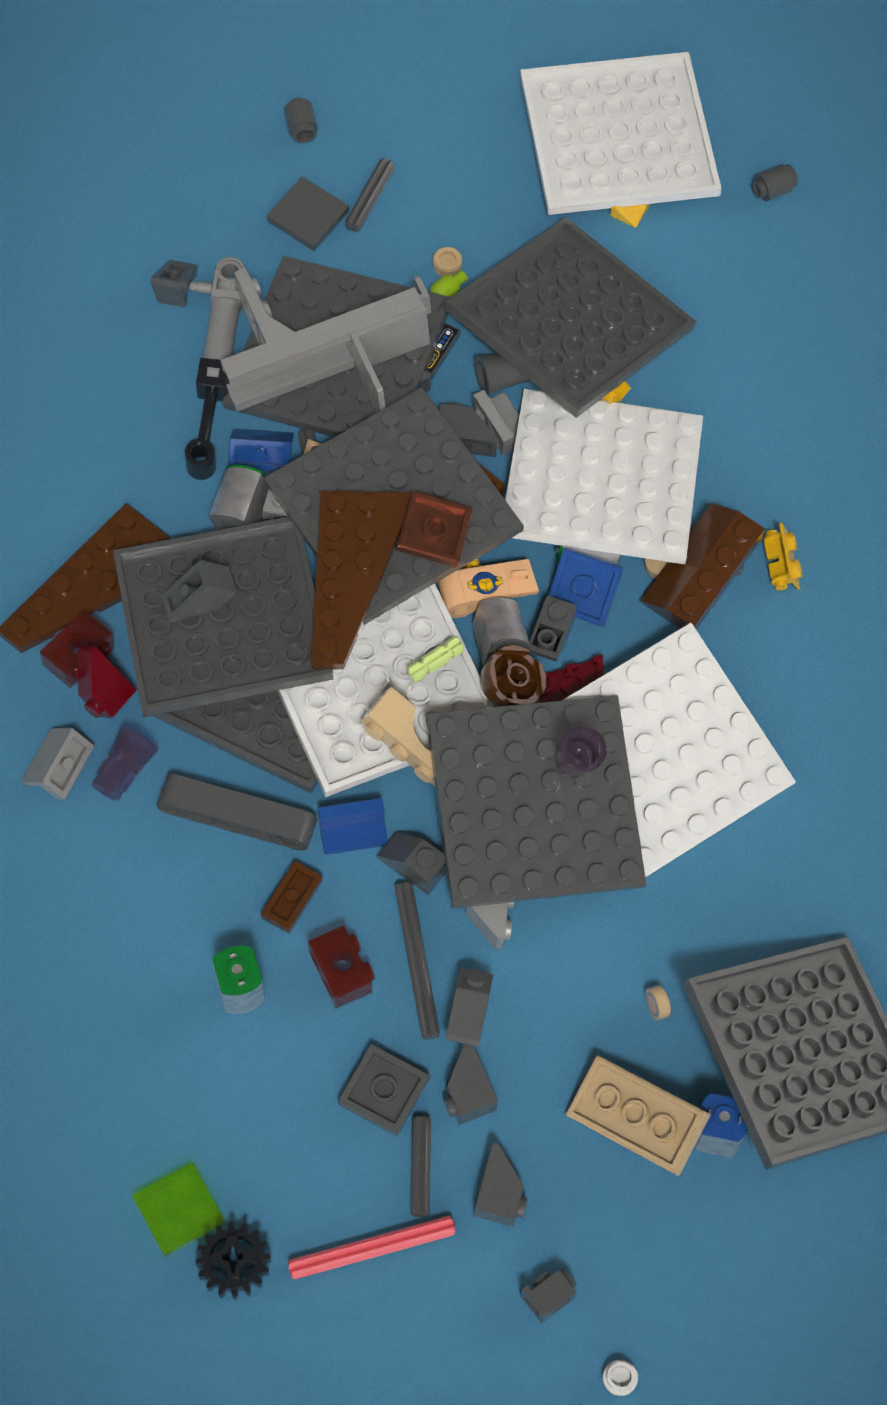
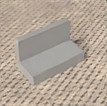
M485 390L474 394L472 409L498 437L497 449L500 454L504 456L514 451L519 414L506 394L500 393L492 398L488 397Z
M51 728L25 773L22 782L29 786H41L56 799L65 800L94 745L73 728Z

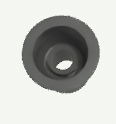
M499 354L476 355L474 366L480 390H485L488 396L502 389L531 381Z

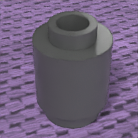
M303 98L292 99L284 108L289 133L298 143L310 142L316 137L318 130L312 103Z
M779 164L755 175L752 184L753 191L758 198H762V200L767 202L791 192L793 187L798 184V177L790 164Z

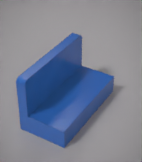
M233 429L230 437L229 466L245 465L266 471H276L291 462L294 433Z
M383 798L318 807L323 850L326 855L382 847L388 843L384 821Z

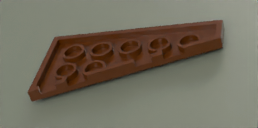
M321 491L311 654L312 669L345 668L357 640L364 617L366 618L372 598L378 590L394 552V546L401 532L411 493Z
M125 503L0 626V637L17 651L23 653L54 637L56 632L71 624L75 626L83 622L84 618L96 611L100 613L121 602L122 598L113 550L169 540L171 538Z

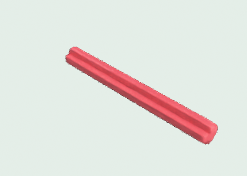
M445 1216L290 1259L288 1261L290 1275L292 1279H298L453 1236L455 1234L454 1221L451 1216Z

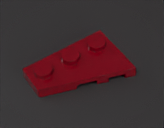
M603 654L592 657V660L580 664L575 662L566 665L564 669L551 673L545 672L546 688L534 703L562 701L604 675Z

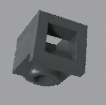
M566 1269L558 1270L552 1275L547 1271L532 1283L534 1286L533 1290L528 1285L522 1288L520 1297L542 1324L574 1299L576 1282Z

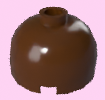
M517 645L504 646L485 662L481 670V687L483 694L494 706L533 704L543 694L546 688L544 668L538 659L534 661L528 655L530 653L528 649Z

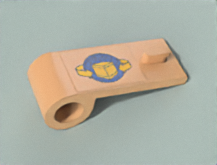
M529 559L458 569L437 582L441 597L451 618H461L473 613L478 603L485 599L495 597L515 598L534 595L539 592Z

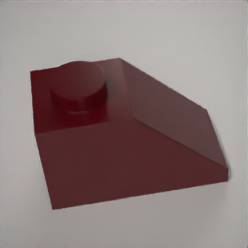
M81 646L78 649V695L85 702V709L94 717L113 718L137 690L95 646Z

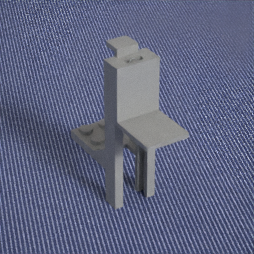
M246 268L234 272L241 306L259 346L220 361L222 369L228 378L229 384L226 386L236 412L353 367L356 368L376 412H379L386 408L384 392L372 366L430 344L427 314L431 313L430 296L421 277L418 276L414 278L415 287L294 332L272 318L267 301L262 302L260 297L262 293L255 277L250 279Z

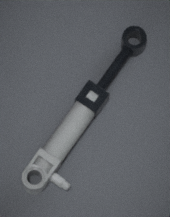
M225 257L216 264L213 282L192 281L189 287L191 291L211 294V311L203 358H200L196 380L197 397L204 399L198 439L190 441L184 450L186 470L192 478L197 480L208 479L216 471L215 448L210 442L216 401H223L228 391L226 385L229 384L220 360L233 354L238 317L242 313L234 272L244 269L242 261L234 257ZM199 457L206 458L204 461H195Z

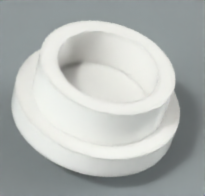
M615 1360L609 1363L603 1373L605 1388L616 1396L630 1394L638 1382V1374L635 1367L625 1360Z

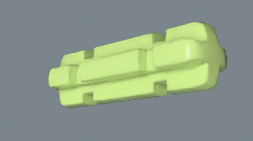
M457 637L448 639L444 642V646L439 645L421 657L420 662L415 661L407 667L408 676L413 682H419L424 679L426 673H433L450 661L449 658H455L463 653L464 646Z

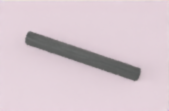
M411 882L399 883L395 886L421 1035L425 1040L439 1037L440 1031L413 884Z

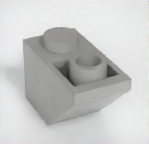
M514 902L466 907L465 915L494 949L501 950L504 940H510L512 920H507L508 908L513 909Z

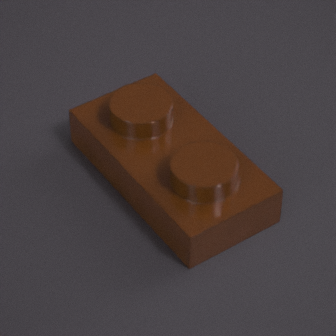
M294 861L262 911L261 919L290 934L322 883L323 876Z

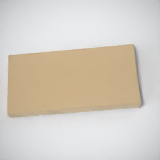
M596 1055L566 1116L680 1176L710 1114Z

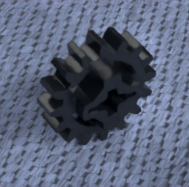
M233 1221L229 1222L228 1230L223 1231L220 1225L215 1226L217 1235L213 1237L206 1233L204 1238L207 1246L198 1245L197 1247L198 1253L203 1255V1257L195 1259L196 1267L205 1268L198 1273L199 1279L206 1280L209 1278L206 1285L207 1290L210 1292L215 1287H218L220 1298H223L226 1292L230 1291L233 1300H237L238 1291L241 1290L247 1296H250V1286L252 1284L259 1288L263 1286L259 1276L269 1275V1269L263 1264L271 1262V1255L262 1253L268 1248L267 1241L257 1242L260 1232L255 1230L249 1234L246 1223L241 1226L240 1230L235 1229ZM239 1240L247 1242L254 1251L243 1248L239 1244ZM226 1241V1244L219 1252H213L220 1243ZM232 1247H234L238 1258L234 1274L228 1262L230 1255H232ZM248 1269H254L247 1278L241 1280V1276ZM212 1270L215 1272L221 1271L227 1276L228 1282L219 1279Z

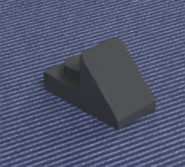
M168 260L151 277V285L157 301L163 304L185 307L187 304L188 285L197 276L198 265Z

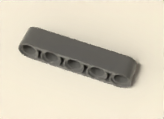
M168 774L166 776L156 804L159 810L173 816L301 851L308 849L317 822V817L308 811L176 774Z

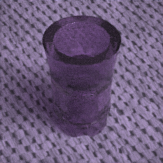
M579 726L569 730L563 737L561 748L556 755L555 764L558 772L570 779L582 777L587 772L598 768L605 760L607 753L606 743L602 735L595 729L586 726Z
M120 727L110 751L96 772L97 777L93 780L92 787L105 797L118 801L123 792H127L144 766L158 752L157 747L139 733L126 727Z

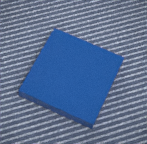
M564 548L548 596L577 605L575 618L604 627L624 567Z

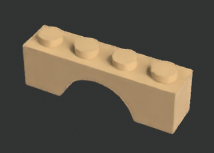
M390 687L379 697L360 723L365 727L364 729L370 737L378 741L381 740L390 748V753L396 759L402 762L406 761L412 766L418 778L435 786L431 751L422 745L414 730L413 720L416 707L393 687Z

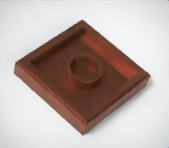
M412 490L396 551L457 568L473 508Z

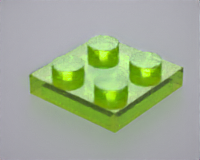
M193 1162L132 1195V1199L164 1258L203 1237L206 1233L212 1232L216 1229L215 1226L225 1224L220 1211Z

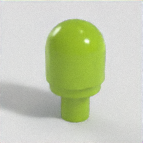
M462 270L454 276L450 274L444 275L431 285L430 292L452 297L461 291L460 285L466 282L468 277Z

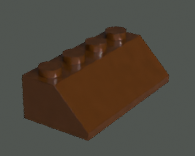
M711 503L689 533L685 564L668 562L640 602L679 629L692 623L697 630L763 538L765 528L740 511Z

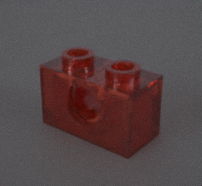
M83 610L40 651L43 666L69 688L78 682V654L72 653L75 649L81 646H95L107 658L114 647L112 632L86 610Z
M344 925L308 941V952L336 1009L372 993L371 981L375 980L369 963H362L358 955L361 948L355 934L349 935ZM344 960L348 961L352 966L346 971H340L334 965L338 961Z

